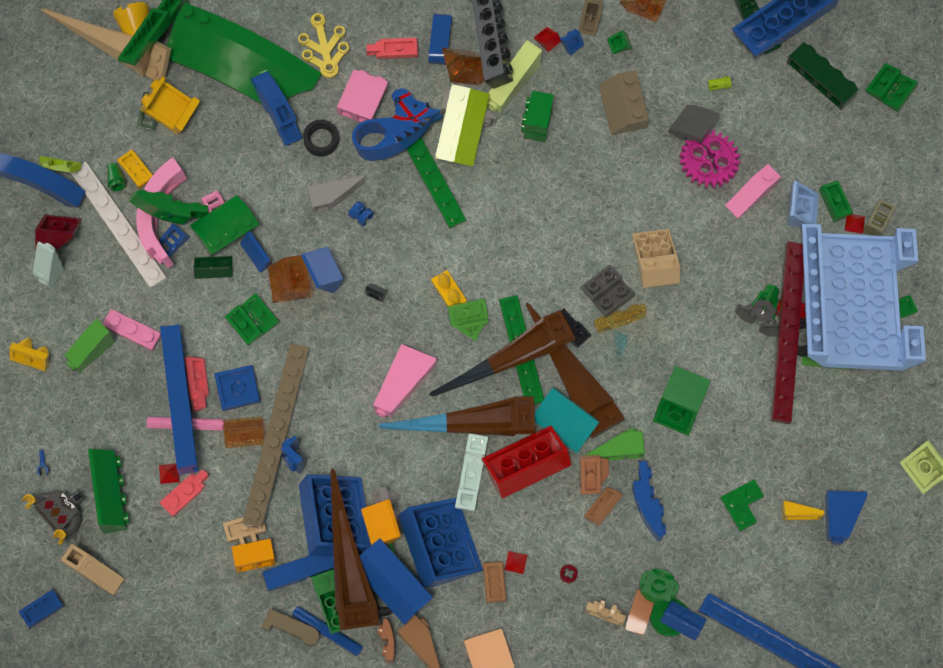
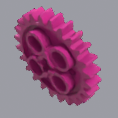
M714 130L711 135L708 134L702 143L692 139L690 141L686 140L685 146L681 148L682 153L679 156L682 159L679 165L683 166L681 171L687 172L685 178L692 177L691 183L697 181V187L704 184L705 189H707L708 185L715 189V185L718 184L721 188L723 181L728 184L729 178L734 179V173L738 172V166L740 165L738 160L740 154L736 153L738 147L732 148L734 141L728 143L729 136L722 138V132L716 136ZM716 146L719 150L714 151L710 147ZM698 152L702 156L696 157L693 153ZM723 162L726 164V166L721 167L718 165V163ZM705 168L709 172L703 173L700 169Z

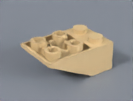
M669 229L632 234L642 288L680 283V264Z

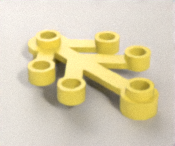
M316 13L311 17V25L317 30L320 45L310 40L306 33H301L298 36V42L300 45L307 46L321 54L324 61L314 57L313 52L309 49L302 52V59L319 67L324 77L333 78L338 74V63L349 52L348 43L341 42L338 45V52L331 60L330 53L338 41L345 36V28L343 26H336L334 35L327 43L323 27L326 23L325 17L320 13ZM338 30L343 31V33H341V34H338V33H336V32H337ZM301 38H307V40L301 41ZM345 46L347 49L341 50L340 48ZM306 54H310V55H311V56L308 57V58L305 57ZM331 66L332 70H327L326 68Z

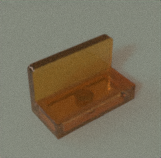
M263 417L224 420L225 448L264 444Z

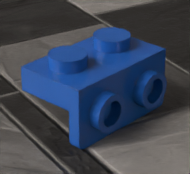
M294 435L282 443L281 453L286 462V467L291 472L296 471L300 474L305 467L303 459L295 452L299 449L298 438Z

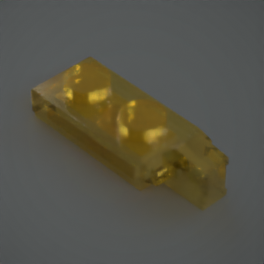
M635 304L625 311H616L609 317L601 316L594 320L597 333H601L646 317V307L644 304Z

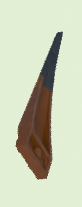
M561 310L540 319L523 334L483 362L433 390L429 395L432 397L557 351L558 347L575 340L574 334Z

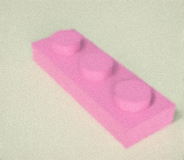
M112 309L102 323L108 330L151 351L154 350L161 338V333Z

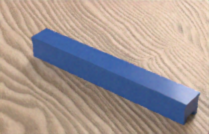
M177 324L160 326L176 465L180 476L182 474L198 472L182 335L180 325Z

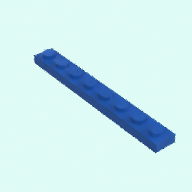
M709 593L698 611L797 668H840Z

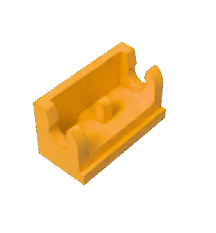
M271 538L232 546L237 573L276 565Z

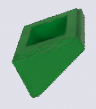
M623 30L607 38L612 54L633 49L628 34Z

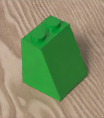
M675 366L661 397L653 422L689 436L711 380Z

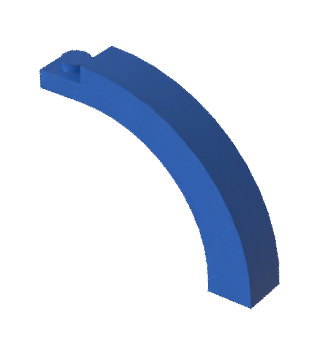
M0 153V177L33 187L67 207L79 206L85 193L84 189L42 166L15 156Z

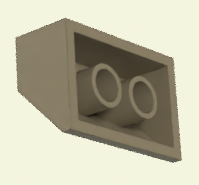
M636 70L618 73L599 84L611 135L647 128L649 119Z

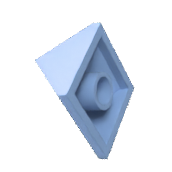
M798 181L793 182L790 190L787 225L802 227V224H817L819 194Z

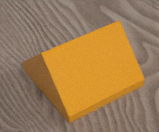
M390 499L361 509L371 545L379 538L387 545L401 537Z

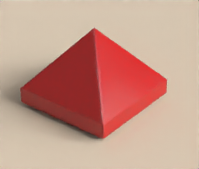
M852 214L846 217L844 231L863 234L865 216Z
M176 463L159 465L160 484L180 482Z
M508 551L504 570L524 574L528 555Z

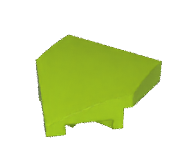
M39 156V166L46 169L62 172L81 170V162Z

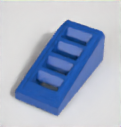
M173 223L159 241L161 246L165 243L170 247L169 250H166L162 246L168 257H170L187 242L190 236ZM175 232L180 236L178 239L173 235ZM171 238L175 243L171 244L168 239Z

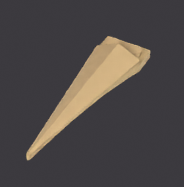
M46 8L41 9L43 13L117 60L133 36L81 21ZM156 41L135 66L127 63L123 64L141 76H147L153 80L155 78L159 79L162 76H166L171 48Z

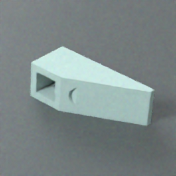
M38 242L33 275L36 280L52 288L64 270L61 265L62 262L59 260L58 254L52 245L48 243L44 245Z

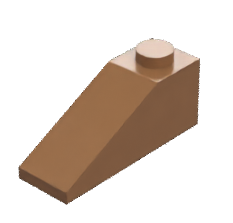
M415 615L398 631V635L428 668H440L428 629L429 625L422 617L418 619Z

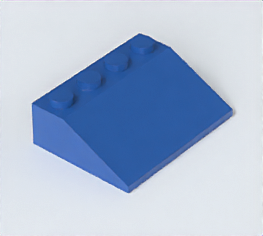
M307 474L298 486L309 556H334L330 475ZM337 476L357 551H365L371 546V542L361 509L366 507L361 477Z
M457 498L408 507L398 515L420 582L425 588L439 586L483 571L462 509L455 508Z

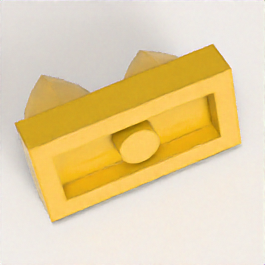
M448 270L431 279V282L447 306L467 302Z
M28 337L17 344L12 342L9 347L11 361L46 372L49 365V350L47 346H42L36 350L32 349V341Z

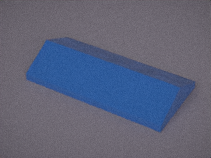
M381 538L359 556L369 586L404 625L434 598Z

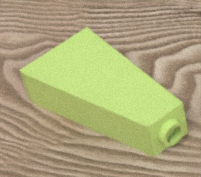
M528 40L524 43L510 62L513 68V81L495 89L492 88L489 91L490 96L487 107L494 112L497 110L501 113L540 67L541 49Z

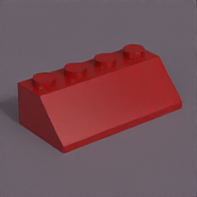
M552 426L546 427L535 434L482 458L488 475L502 499L571 466L568 450Z

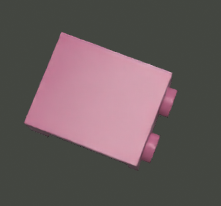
M354 69L337 105V113L359 122L375 119L374 116L385 91L389 89L388 81L380 76H371L366 71Z

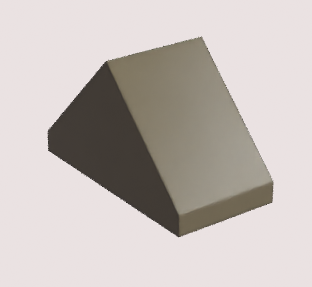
M585 0L578 30L580 33L596 37L604 1Z

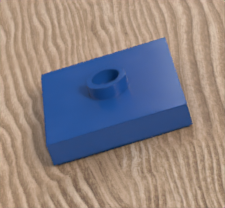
M252 365L214 373L222 411L260 403Z

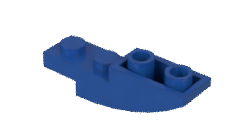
M268 71L250 79L265 112H269L284 146L301 139V133L295 123L297 119L282 91Z
M642 461L638 464L639 481H633L632 484L633 495L645 526L657 541H662L663 535H666L665 523L662 524L661 516H664L663 504L659 503V499H651L654 498L653 486L649 484V479H652L651 467L647 466V461Z

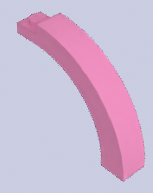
M172 157L154 173L144 190L153 193L161 191L165 194H171L178 185L187 180V177ZM137 208V231L144 249L151 259L156 258L159 264L164 263L168 269L173 263L160 244L157 230L158 218Z

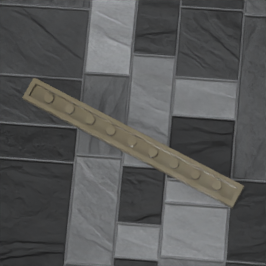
M290 343L243 518V526L261 530L263 528L282 456L281 445L287 437L309 347Z

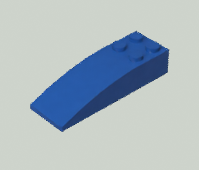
M772 0L733 27L732 31L756 57L815 22L835 8L839 0Z

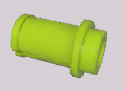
M726 75L723 78L707 80L709 91L728 90V88L732 87L731 78L726 77Z

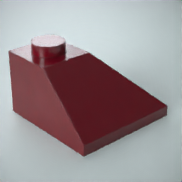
M44 214L35 229V250L38 242L44 245L45 243L52 245L55 251L74 236L81 224L82 218Z

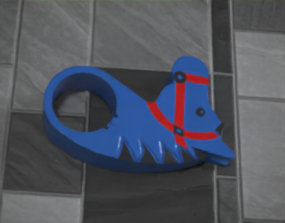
M397 89L392 93L395 105L394 117L365 120L353 130L352 141L356 151L361 158L369 161L392 157L407 149L418 140L431 123L442 119L441 111L439 109H431L428 102L424 103L415 100L407 89ZM381 133L386 136L375 146L364 147L360 145L361 140L368 134Z

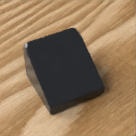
M373 283L365 288L367 296L380 302L384 301L388 290Z

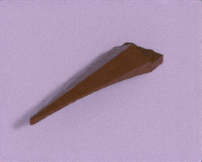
M526 302V307L534 323H537L542 318ZM565 344L558 347L557 351L549 353L569 398L600 421L591 434V439L624 421V416L614 403V400Z
M331 469L336 610H338L340 630L379 625L377 604L356 548L336 472L334 469Z

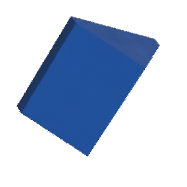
M324 247L302 254L303 261L316 287L331 293L337 291L343 281V277L329 248Z

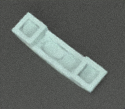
M470 433L468 435L455 504L456 509L475 511L483 469L482 458L485 457L488 441L487 436Z

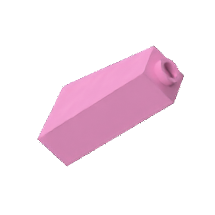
M401 344L373 404L375 413L383 418H386V416L392 417L436 367L437 358Z

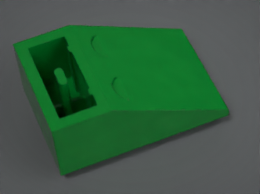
M334 569L311 577L331 634L341 631L338 610H336L335 579Z

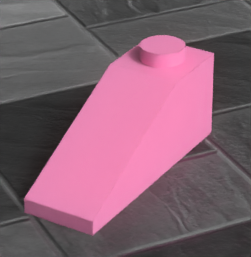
M767 164L725 206L738 219L779 184L781 176Z

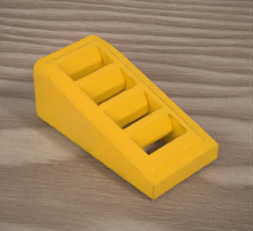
M783 501L782 503L783 520H821L824 516V510L789 501Z

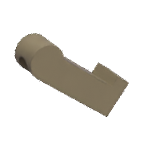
M269 609L262 624L264 631L270 633L273 627L302 640L308 647L316 646L320 640L319 633L315 628L272 609Z

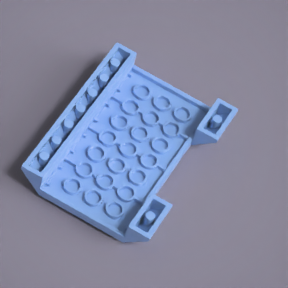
M802 224L808 357L823 367L898 371L925 362L923 326L904 325L901 332L897 271L918 263L916 229L897 228L894 236L822 233L820 224Z

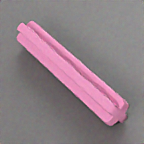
M148 417L147 427L172 429L171 417ZM192 418L193 430L224 429L223 419Z

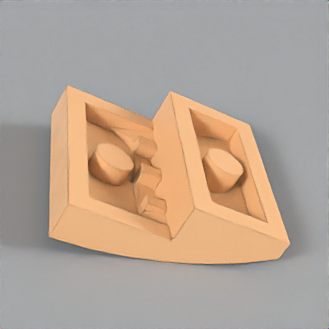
M502 628L463 640L472 668H514Z

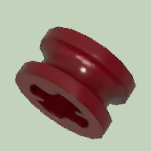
M565 565L561 568L560 579L564 583L570 584L576 580L578 572L574 566ZM568 569L569 572H574L572 579L563 576L565 570Z

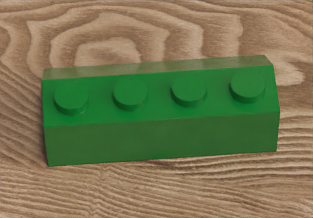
M88 449L98 526L103 534L127 530L126 524H130L128 512L124 511V505H127L126 494H122L121 487L124 486L123 474L119 475V468L122 467L121 458L116 455L114 450Z

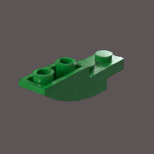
M141 189L135 191L129 197V202L153 217L172 223L184 225L190 218L200 219L208 213V205H201L198 202L183 203L180 200L172 202V194H165L161 191L153 193Z

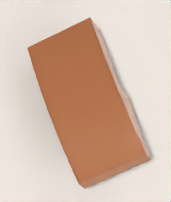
M639 589L636 591L625 629L644 635L654 603L646 600Z
M384 619L383 624H379L377 636H381V642H388V645L383 646L382 652L385 662L394 663L393 633L388 619Z

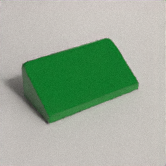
M838 180L820 187V195L833 223L853 214Z

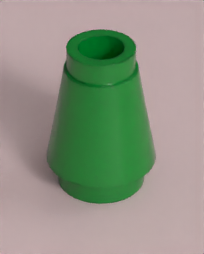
M108 164V187L114 192L123 190L126 180L118 164Z

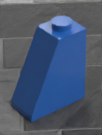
M828 491L826 493V541H832L834 545H841L848 540L867 498V492Z

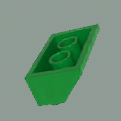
M236 195L189 226L211 257L244 236L247 232L258 227L259 223L247 205Z

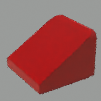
M548 27L544 28L534 37L547 52L551 51L561 42L558 33Z

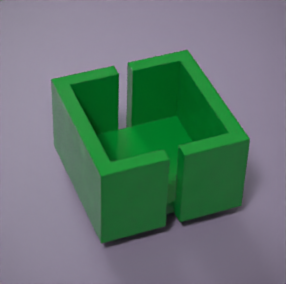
M532 91L531 97H527L521 132H524L525 139L546 142L553 108V94Z

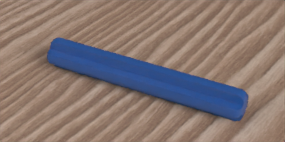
M298 606L293 611V617L315 628L320 634L353 655L358 656L361 653L363 647L341 632L331 634L325 622Z

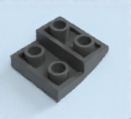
M686 105L668 130V133L683 140L688 137L698 143H702L719 120L720 113L700 106Z
M610 264L581 286V290L605 318L635 297V292L622 280V276Z

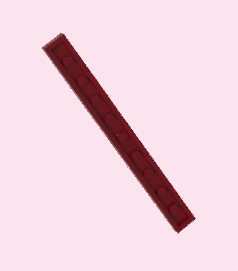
M790 241L786 243L771 410V421L784 424L792 422L804 278L803 245Z

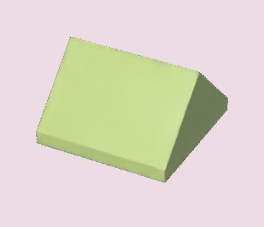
M929 440L900 462L922 494L943 481V458Z

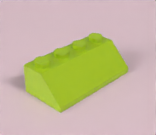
M452 84L435 158L473 167L490 96L489 93Z

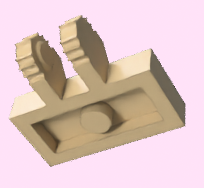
M244 517L225 522L223 526L228 543L239 540L240 544H245V538L252 537V541L256 542V535L266 533L265 524H263L262 530L243 526Z
M603 600L601 602H588L585 613L619 626L623 625L626 616L623 615L622 611L616 609V605H613L609 610L604 608L605 601Z

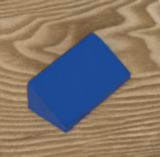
M250 231L247 232L240 245L261 273L271 267V261Z
M672 601L666 609L661 622L695 641L707 619Z

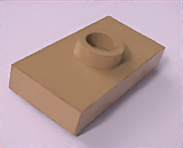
M606 487L583 517L599 526L621 499L622 494L619 491Z
M503 562L483 563L486 604L506 602Z

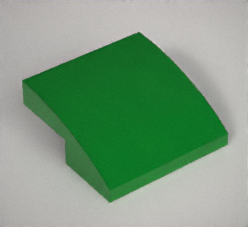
M885 63L866 88V92L894 111L899 112L918 86V82L901 74L900 69Z
M254 293L242 305L238 304L225 316L248 346L280 323L279 319L257 293Z

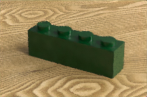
M803 42L789 56L787 63L840 110L856 97L859 90L857 85L844 77L839 69H835L811 45Z

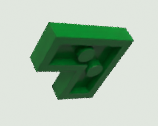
M755 479L720 497L739 532L757 523L748 505L764 498Z

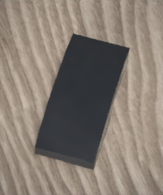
M563 308L561 312L575 337V340L571 341V343L578 348L591 334Z

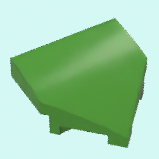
M480 298L447 306L451 326L476 341L484 325L489 322L487 320L488 313L485 299Z

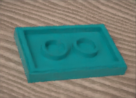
M554 387L534 413L535 422L542 428L552 426L563 444L575 453L581 450L600 423L599 420Z

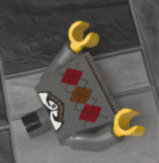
M61 490L59 492L50 491L36 495L26 494L21 502H29L25 506L26 509H30L33 504L35 505L34 509L54 531L52 539L60 538L59 545L63 544L64 539L77 532L81 513L76 506L84 500L77 490L69 497Z

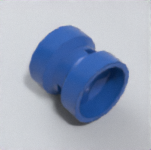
M357 201L349 210L348 216L358 220V224L364 227L366 225V218L368 217L371 220L374 216V211L370 208H365L361 201Z

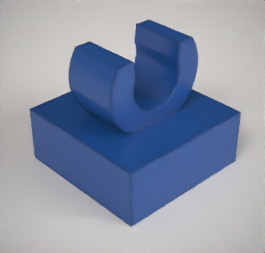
M576 29L568 31L565 37L560 38L565 51L569 55H572L584 46L580 32Z

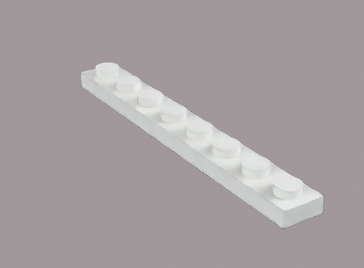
M85 161L81 164V170L70 172L78 185L85 190V195L150 289L167 279L155 260L150 258L139 237Z

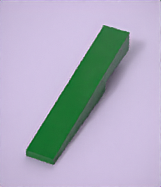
M162 0L157 9L152 8L119 55L118 61L135 66L173 23L184 3L189 4V0Z

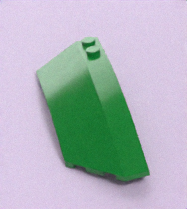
M184 3L178 13L167 43V47L171 48L169 61L208 76L260 104L262 103L250 79L268 71L286 99L295 97V94L304 91L314 90L322 75L321 72L266 38L232 21L188 3Z

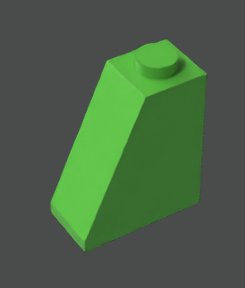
M97 318L65 354L67 359L66 365L72 371L76 369L81 373L114 344L110 332Z

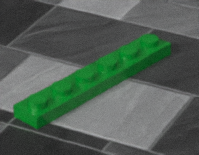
M420 137L406 151L448 228L451 229L465 222L466 218L424 141Z

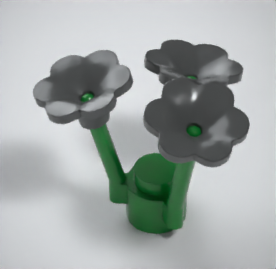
M772 284L766 285L764 291H760L751 304L748 306L738 304L735 313L743 321L753 324L756 318L759 321H769L768 324H761L759 332L766 336L778 337L779 326L776 324L775 316L779 302L777 298L780 292L779 288Z

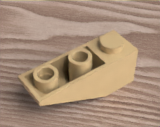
M73 544L70 545L61 559L64 566L113 596L125 580Z

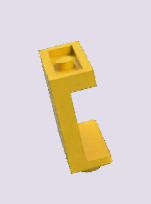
M164 76L159 79L155 78L150 85L152 90L149 95L146 93L140 103L143 105L139 110L178 134L185 127L200 100L195 97L189 98L164 81L166 79Z

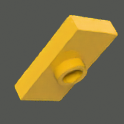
M132 149L117 159L119 165L139 190L153 176Z

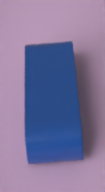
M433 14L428 63L447 65L452 15Z

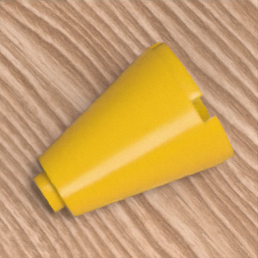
M146 2L127 4V8L123 10L122 7H119L113 11V16L122 33L135 34L150 12L149 4L146 5Z

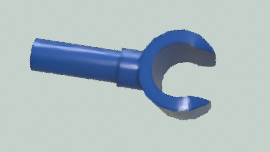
M39 450L40 466L37 468V474L41 476L40 470L46 468V474L49 475L50 470L46 466L44 450Z

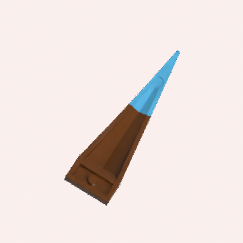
M512 397L465 410L379 424V427L395 430L503 436L535 434L533 397Z

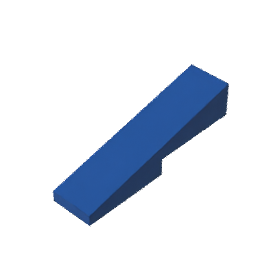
M306 556L263 571L262 575L267 590L272 591L293 585L334 569V556Z

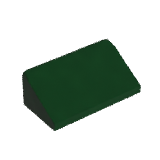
M232 256L194 258L195 279L233 277Z

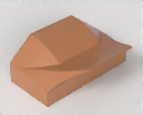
M600 455L580 456L579 477L581 494L601 493V486L609 476V459L601 458Z

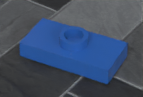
M52 589L18 612L28 628L31 629L64 606Z

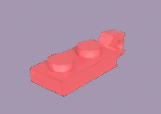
M417 38L380 39L376 44L366 45L367 56L376 55V58L381 59L418 57Z
M188 356L184 358L189 398L192 400L193 411H200L206 408L205 400L207 395H209L204 358Z
M201 470L196 476L191 474L159 503L174 517L202 492V489L205 487L203 482L208 479L209 475L204 470Z

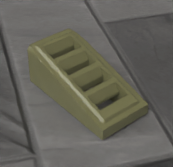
M879 199L863 232L868 235L883 236L897 206ZM880 205L890 209L888 210L890 211L889 214L880 210ZM878 213V214H880V215L886 217V219H884V218H882V217H880V216H878V215H876V214ZM873 220H876V221L882 223L883 226L880 225V224H878V223L873 222Z

